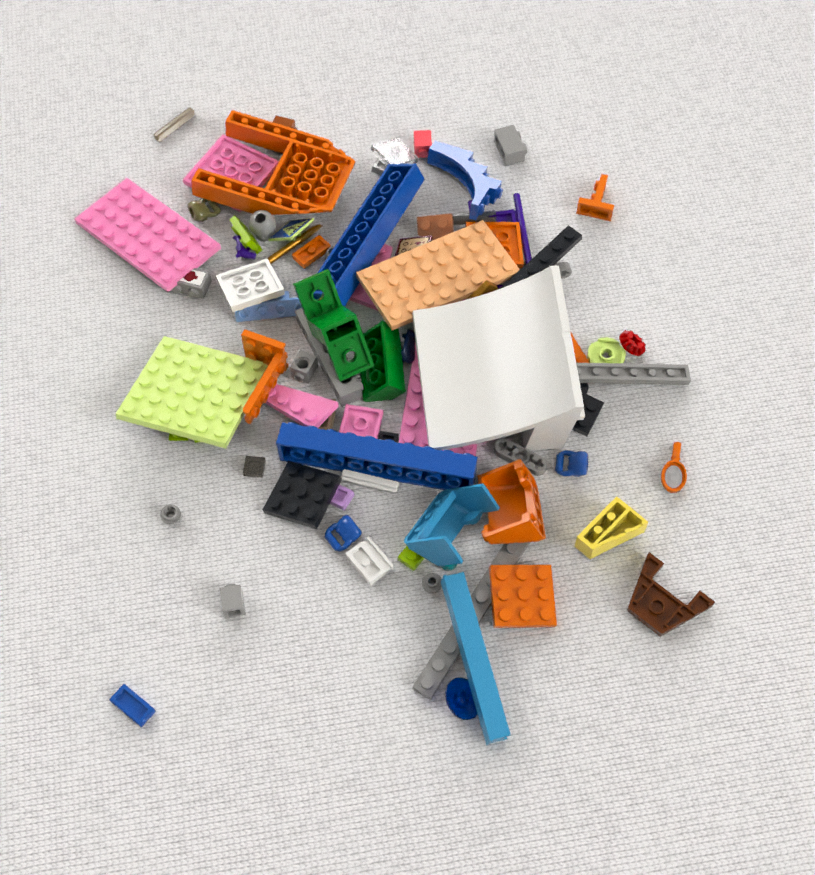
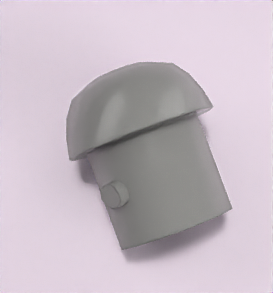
M259 210L251 215L249 229L258 240L269 241L268 239L276 233L275 217L270 212Z

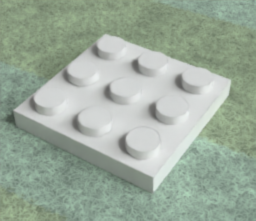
M268 259L216 275L219 286L232 312L285 295L284 288Z

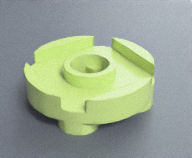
M608 337L600 338L597 342L591 343L587 353L589 363H624L626 357L625 349H622L619 342ZM605 353H608V356H611V357L605 358V357H603L602 355H604Z

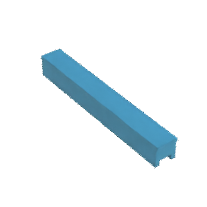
M462 572L448 576L443 575L441 586L486 746L491 743L507 740V737L511 736L465 574Z

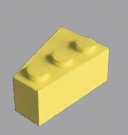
M616 496L577 536L574 547L587 558L592 559L644 533L648 521Z

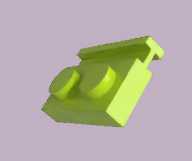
M234 215L229 219L233 225L231 229L237 236L240 235L241 239L239 240L245 248L249 247L256 254H259L263 249L248 227Z

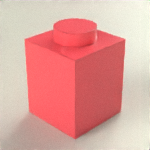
M431 130L414 131L415 158H427L429 148L432 145Z

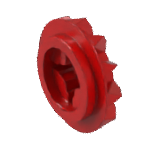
M625 330L620 334V343L628 353L641 356L646 351V344L632 330Z

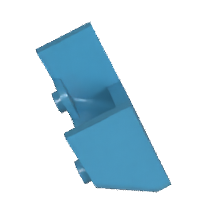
M484 483L446 489L433 499L405 537L404 543L410 550L437 566L462 564L464 560L452 545L453 540L464 525H474L480 521L483 513L498 511L500 507Z

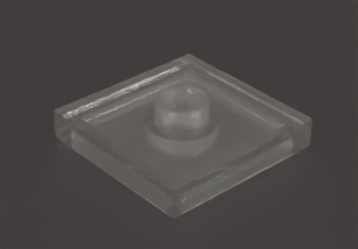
M399 137L373 144L371 147V151L386 166L388 164H415L419 159Z

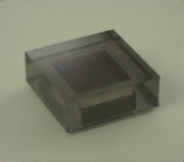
M246 456L243 476L263 478L266 458Z

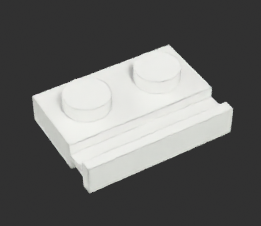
M369 536L365 541H361L345 553L348 560L370 586L385 576L387 572L394 569L391 561Z

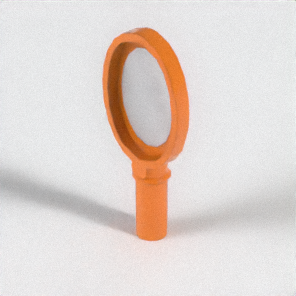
M674 442L671 460L664 465L661 472L662 485L670 493L679 492L687 480L686 469L679 462L680 442Z

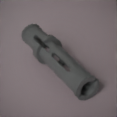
M495 210L485 211L482 215L479 214L476 221L469 219L470 213L453 215L454 225H464L466 222H479L481 220H484V222H496V216L489 217L496 215Z

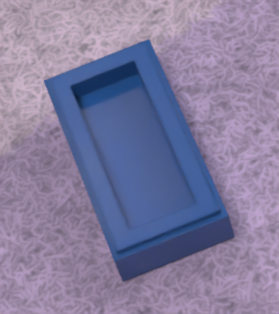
M123 684L109 699L112 704L141 728L156 712L151 705L126 684Z

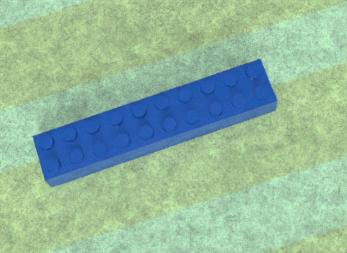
M388 164L318 271V273L326 269L330 271L341 304L344 307L360 283L356 278V272L372 265V262L424 182L425 178L417 164ZM316 290L313 294L314 299H319L322 296V291Z
M282 422L276 441L280 461L284 462L292 461L302 465L340 472L345 469L401 483L440 490L474 485L476 478L477 457L469 453L459 454L451 450H436L430 446L419 447L412 443L402 444L390 439L380 440L372 436H357L351 432L340 433L333 429L323 430L315 426L306 427L294 422Z

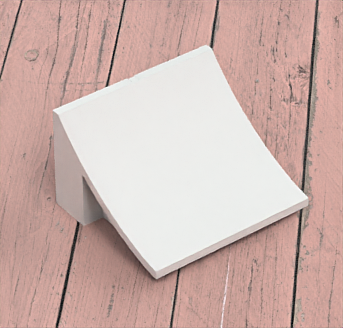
M550 266L519 282L474 298L433 308L413 310L412 316L428 446L436 450H446L522 433L524 448L528 450L563 448L576 421L584 420L585 412L559 266Z

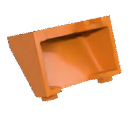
M521 459L477 476L478 484L484 483L500 507L498 511L488 512L489 524L484 525V530H482L485 542L490 544L539 542L546 539L538 486L533 475Z

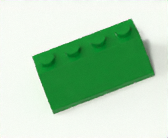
M381 321L363 333L374 363V367L360 372L361 382L364 390H362L364 402L393 400L406 392L399 328L391 331L385 321Z

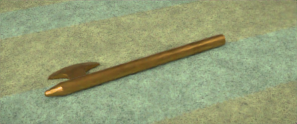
M318 224L309 228L301 236L295 238V241L289 242L266 259L272 264L315 234L322 226Z

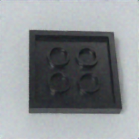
M288 461L262 510L265 514L317 529L342 478L337 474Z

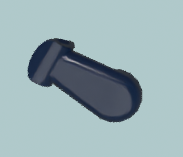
M407 329V333L401 335L404 338L401 355L403 363L411 364L415 359V333L413 330Z

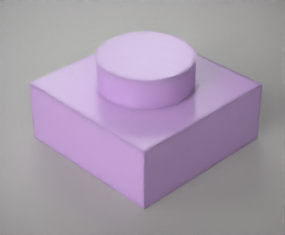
M339 485L330 504L345 511L355 495L354 491Z

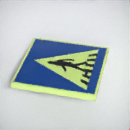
M314 219L290 220L268 240L295 241L294 237L301 236V231L311 224Z

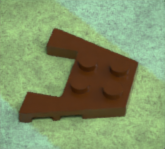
M649 552L627 611L661 637L710 609L715 601L702 591H699L688 605L684 604L653 580L655 575L664 566V563Z

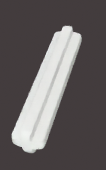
M344 469L341 474L342 481L396 493L399 487L397 481Z

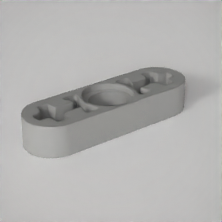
M502 438L496 441L494 453L497 457L511 463L517 460L515 458L516 454L522 453L526 456L523 463L531 474L540 476L546 472L547 461L544 457L508 439ZM503 446H506V447H507V448L504 449L503 451H500V447H501V448H502ZM541 464V467L535 468V465Z

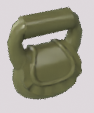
M204 198L188 203L189 213L195 221H206L208 218L216 217L221 212L216 202ZM205 202L209 203L214 212H210Z

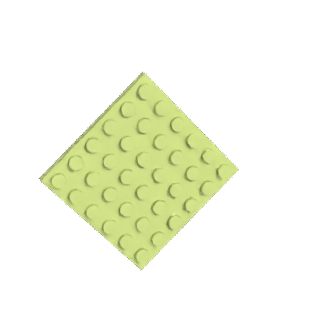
M164 336L117 410L116 419L226 449L244 416L243 407L268 365L262 361H255L247 357Z

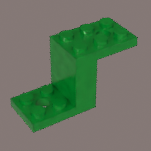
M326 269L294 283L293 286L311 334L326 346L338 380H345L374 367L358 318L355 313L341 304L330 271ZM316 290L322 291V296L319 299H314L313 297ZM349 351H353L354 358L349 361L346 360V354Z

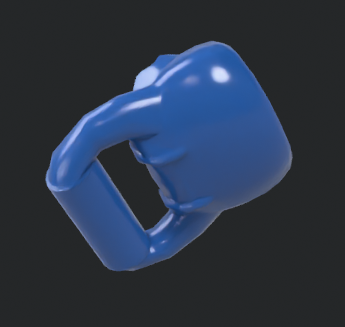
M570 450L559 452L556 455L555 472L564 477L586 475L588 472V453ZM565 455L569 456L567 471H563Z
M345 515L337 523L327 528L324 537L335 551L340 552L347 549L352 542H355L361 536L362 531L349 515ZM336 530L341 536L342 540L345 541L343 546L340 545L331 531Z

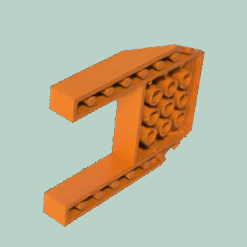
M231 110L225 121L227 137L283 154L266 188L254 186L200 168L197 169L191 180L192 195L252 214L259 210L268 211L272 215L324 213L333 211L355 165V160L347 156L341 149L335 148L329 139Z

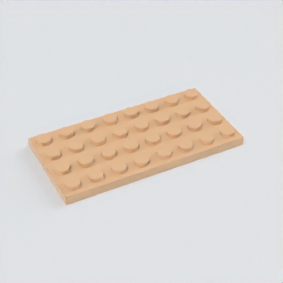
M481 220L356 272V278L391 331L413 322V310L433 308L467 299L486 280L497 286L510 280L520 269L484 220Z

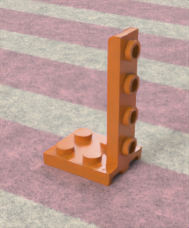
M244 329L241 337L245 357L255 361H262L268 365L243 407V413L246 415L245 422L251 424L253 419L258 417L262 404L268 400L270 390L275 388L277 378L287 370L289 364L286 363L288 356L284 350L286 343Z

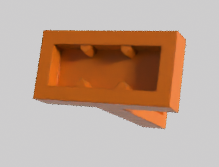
M601 174L600 180H596L594 186L596 193H592L591 199L579 198L576 214L611 221L614 205L602 202L608 175Z

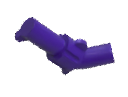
M240 235L233 236V240H236L237 243L236 258L243 257L255 260L256 253L249 252L250 248H245L239 240L241 239Z

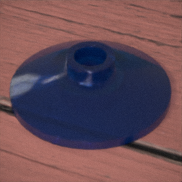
M461 677L452 679L445 689V699L450 711L462 720L475 718L478 714L468 680Z

